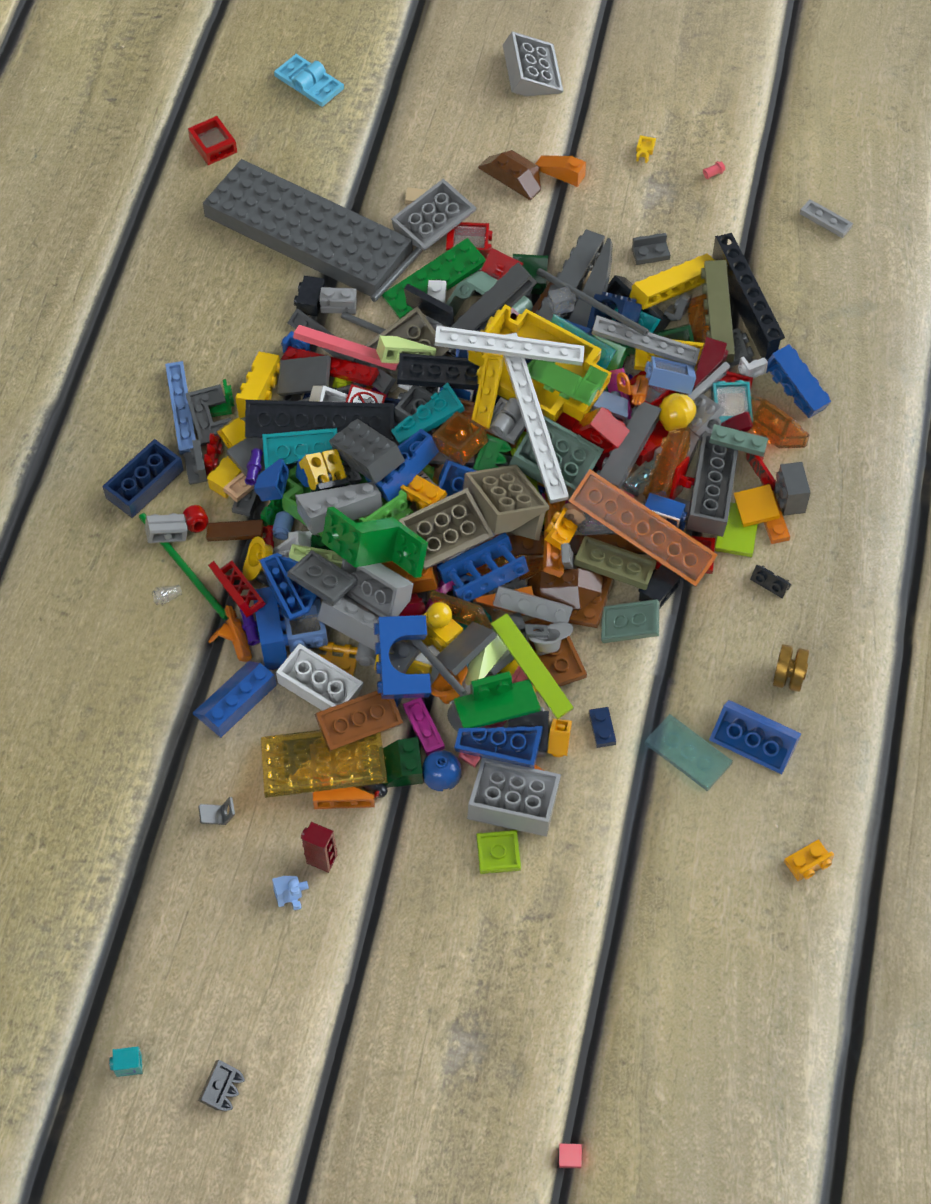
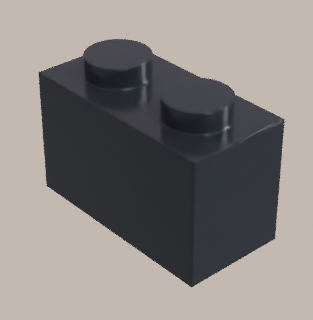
M304 275L303 281L299 282L298 296L296 295L294 298L296 309L301 310L306 315L318 317L321 307V287H325L324 278Z
M663 565L658 570L654 569L647 589L639 588L638 590L640 592L639 601L658 599L660 610L679 587L681 576Z

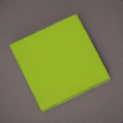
M517 830L476 833L480 874L521 871Z

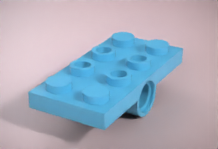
M298 54L292 56L274 71L276 78L321 107L344 89V84L327 74L324 66L319 61L310 63Z

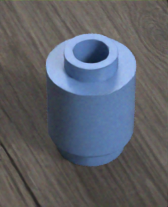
M286 511L277 513L272 529L273 536L280 540H286L289 536L288 532L292 531L294 517Z

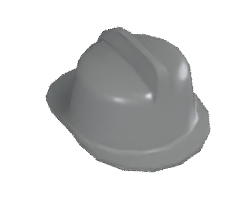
M566 622L553 623L547 626L548 638L529 637V639L534 642L538 655L553 653L560 648L561 640L571 635L573 626ZM536 630V631H534V632L541 633V632H543V631H542V630Z

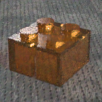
M458 411L432 434L439 452L448 457L451 456V459L463 466L488 442L485 427L473 420L470 421L468 417Z

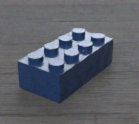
M154 439L102 486L105 497L133 518L184 471L182 460L178 455Z

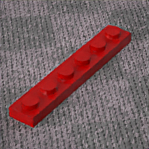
M289 346L280 360L326 355ZM331 357L330 376L371 386L379 374L378 369L375 367Z

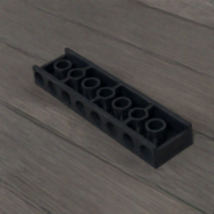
M732 232L720 236L717 235L715 236L712 258L714 260H726L729 294L761 358L765 357L768 361L771 355L778 351L780 340L785 339V336ZM728 239L731 240L730 245H727Z

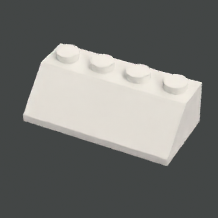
M301 644L295 648L276 671L278 684L322 711L357 698L363 686L362 681Z

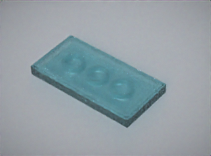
M671 714L645 740V745L706 791L715 784L733 762Z

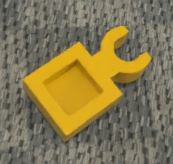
M640 135L636 147V161H639L641 157L645 158V163L649 161V155L653 154L656 138Z

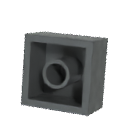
M803 462L780 464L779 472H776L777 481L774 491L778 493V504L780 509H782L783 515L806 513L811 492Z

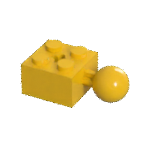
M437 602L428 608L424 614L426 615L427 636L425 639L420 640L426 646L433 645L441 652L463 632V628L452 619V611L447 604Z

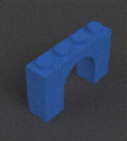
M426 615L378 617L377 623H374L373 628L374 635L378 637V642H375V654H379V662H376V673L380 674V681H377V692L381 693V699L429 697L431 694L430 673H401L392 666L389 659V649L396 642L426 638Z

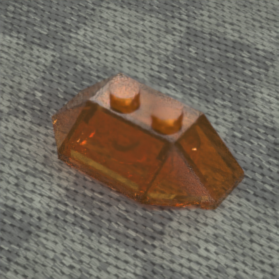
M751 395L754 426L751 429L756 434L768 438V442L779 449L805 448L807 446L810 435L792 417L765 398Z

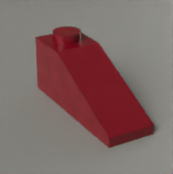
M706 337L695 372L696 380L693 390L720 366L722 360L726 361L729 350H726V342Z

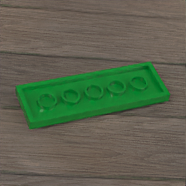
M467 237L384 292L382 297L397 317L401 319L413 310L406 303L404 288L407 284L428 294L429 280L446 281V291H448L481 269L486 259Z

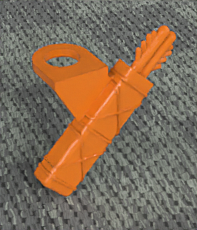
M624 372L618 373V391L627 395L632 394L633 399L631 403L635 406L644 403L649 390L646 375H639L636 378L635 385H630L628 376ZM621 377L625 380V386L621 382Z
M227 605L225 613L229 619L211 636L208 642L212 643L218 636L233 642L238 660L248 662L252 659V654L241 621L236 618V611H234L232 606Z

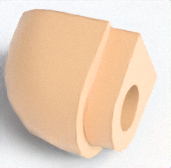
M567 503L562 507V509L564 507L567 508L564 517L571 520L577 526L586 519L584 512L573 504Z

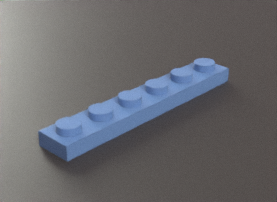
M183 361L168 363L165 366L179 454L182 455L190 452V448H193L192 440H196L192 415L185 393H188L184 364Z

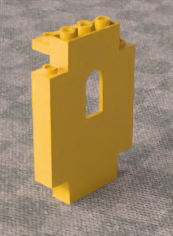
M505 304L501 310H497L494 317L491 316L485 329H481L480 332L501 335L517 333L518 337L581 345L584 346L582 366L555 362V364L582 378L586 375L590 365L608 373L601 390L597 391L590 406L572 398L566 400L559 396L560 392L555 390L553 393L543 388L544 385L532 379L543 416L556 422L562 412L581 422L610 383L611 372L597 365L602 349L528 309H525L522 314L517 316L516 320L510 318L511 307ZM467 350L469 352L468 360L480 366L477 371V384L480 382L485 355H503ZM504 360L497 395L506 400L510 398L517 399Z

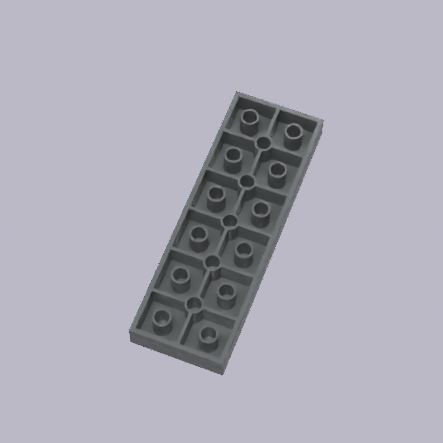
M243 159L234 166L203 202L205 217L370 297L413 252L412 239Z

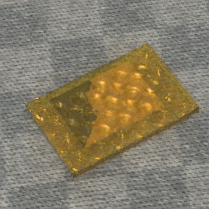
M321 730L261 737L265 798L387 783L381 732L330 752Z

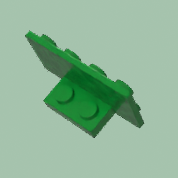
M510 671L471 681L472 694L454 699L463 728H478L541 711L531 681L528 679L512 683Z

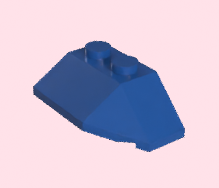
M275 553L261 559L260 564L284 616L291 621L309 613L318 596L287 577V572L298 561Z

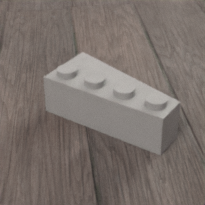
M374 482L295 495L297 511L312 535L323 531L327 507H335L351 520L372 514L382 507L381 493Z

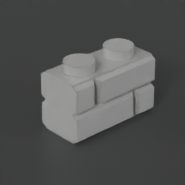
M321 287V313L346 312L348 314H356L357 290L353 288Z
M172 513L169 515L153 514L146 516L145 532L148 543L186 541L187 525L184 514Z

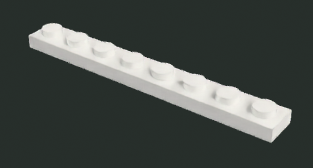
M443 326L436 327L434 346L580 366L583 364L584 346Z

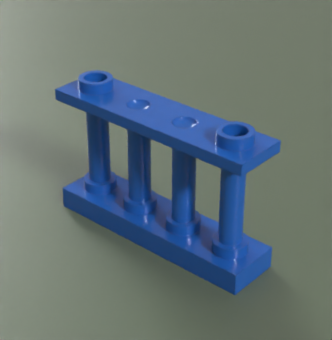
M506 533L437 566L442 581L445 584L453 581L458 588L455 590L460 606L529 572L525 557L521 556L515 559L510 552L512 547ZM503 555L509 563L499 568L493 560ZM487 564L492 572L481 576L476 568ZM469 572L475 580L464 585L459 577Z

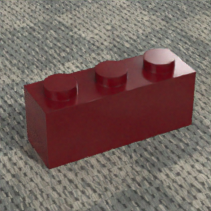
M311 822L308 828L305 827L301 834L306 863L329 873L338 856L334 831Z

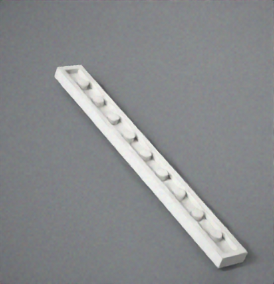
M517 333L507 334L508 336L518 337ZM503 355L549 502L551 504L568 500L567 488L525 358Z

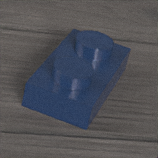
M609 708L590 709L589 717L596 748L616 745Z

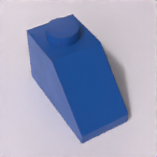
M283 459L277 460L258 475L254 490L261 501L283 498L290 472Z

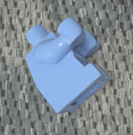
M297 876L273 878V889L278 907L291 902L293 910L301 909V903L298 899L302 897V890L309 889L308 882L303 881L299 883Z

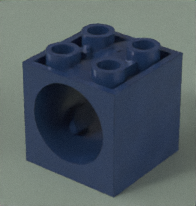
M603 291L602 295H594L595 300L613 310L617 307L618 313L638 324L642 305L637 304L636 299ZM592 306L587 328L593 329L596 316L612 320V317Z

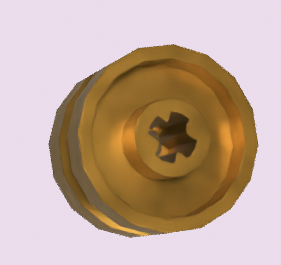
M782 644L773 686L783 688L787 677H790L789 689L800 692L808 669L809 650L799 648L795 659H791L793 653L792 646Z

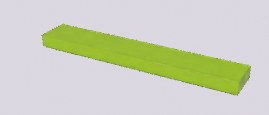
M508 613L492 622V628L558 720L574 709L573 705Z

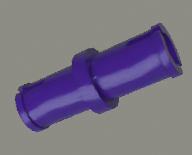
M254 448L251 450L250 461L246 466L245 483L247 485H255L258 472L261 471L262 466L260 463L263 455L261 449Z
M240 609L244 623L242 627L246 631L248 644L250 646L259 644L257 621L254 620L253 614L247 618Z

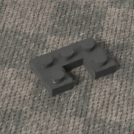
M221 384L185 393L201 446L210 444V433L219 436L216 431L231 421V418L213 422L209 407L226 403Z

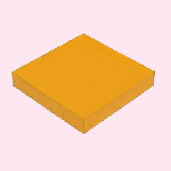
M770 484L733 493L743 527L780 518Z

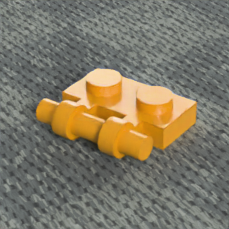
M328 642L327 646L319 647V650L326 651V655L318 654L319 656L354 676L357 660L350 658V655H356L358 647H352L351 644H345V646L335 645L334 642ZM333 652L344 653L343 657L333 656Z

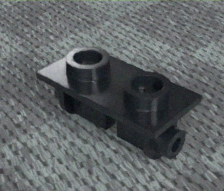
M760 565L755 566L750 578L751 581L782 599L786 590L788 591L792 585L789 583V580L774 575L772 571Z

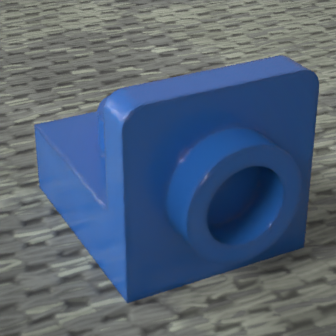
M293 331L285 336L281 342L283 354L289 346L310 351V344L294 339Z

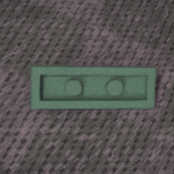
M714 424L709 443L763 457L768 438Z

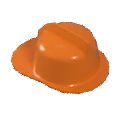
M467 666L456 676L453 675L461 686L468 672ZM440 673L431 684V694L439 697L444 704H449L460 696Z

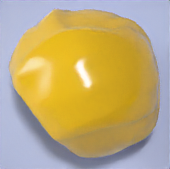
M674 393L668 395L659 406L661 408L659 420L666 431L677 432L684 430L696 415L694 401L684 394Z

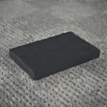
M410 284L405 286L404 292L408 306L413 309L418 306L424 315L446 327H451L455 323L453 307Z

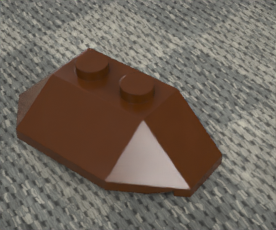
M513 150L489 156L478 166V169L530 201L541 191L539 166Z
M579 568L564 569V573L560 578L540 571L528 579L527 587L532 586L534 596L572 606V611L582 610L596 597L602 595L603 576Z

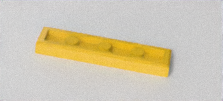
M485 355L470 423L472 428L490 429L505 360L503 356Z

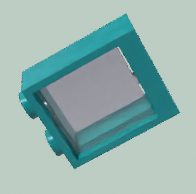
M742 380L713 383L711 389L712 400L725 410L719 417L721 423L746 411L749 412L753 423L750 383Z

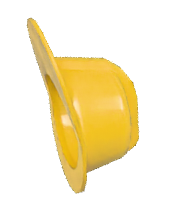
M259 536L254 537L250 542L243 566V575L248 581H252L260 571H263L260 560L273 555V547L265 544L263 538Z

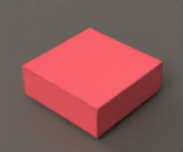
M560 1143L559 1168L581 1169L582 1144Z

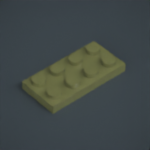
M585 536L573 565L646 590L657 561Z

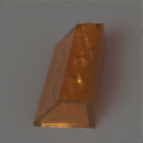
M685 427L669 431L667 438H663L661 444L663 449L661 454L658 453L656 456V467L651 470L649 475L650 483L645 486L643 491L646 501L650 493L669 499L675 468L687 457L691 446L690 428Z

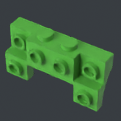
M532 359L527 365L531 379L542 383L545 390L552 393L554 390L560 392L559 396L569 400L572 398L588 406L591 405L597 391L601 390L608 376V373L591 365L584 378L556 365L555 362Z

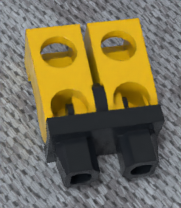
M337 449L305 455L299 462L301 469H304L309 487L312 489L311 492L345 487L349 484Z

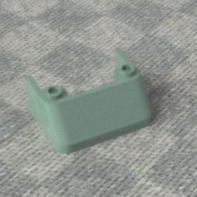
M478 271L460 282L446 303L453 307L454 317L465 299L470 298L475 290L483 295L498 280L483 271ZM525 296L512 306L519 314H522L525 309L531 311L533 307L531 300Z

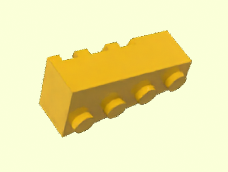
M258 352L251 365V372H248L246 375V383H242L240 387L241 394L237 393L235 397L239 418L245 417L246 400H271L272 389L276 387L277 375L280 373L279 355Z

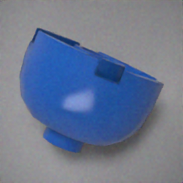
M437 750L430 753L422 765V776L425 784L436 791H443V789L448 788L449 790L453 789L462 777L461 764L458 757L446 750Z

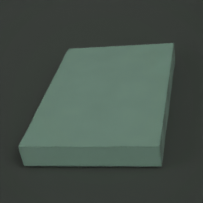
M658 599L604 607L601 625V641L603 643L659 636Z

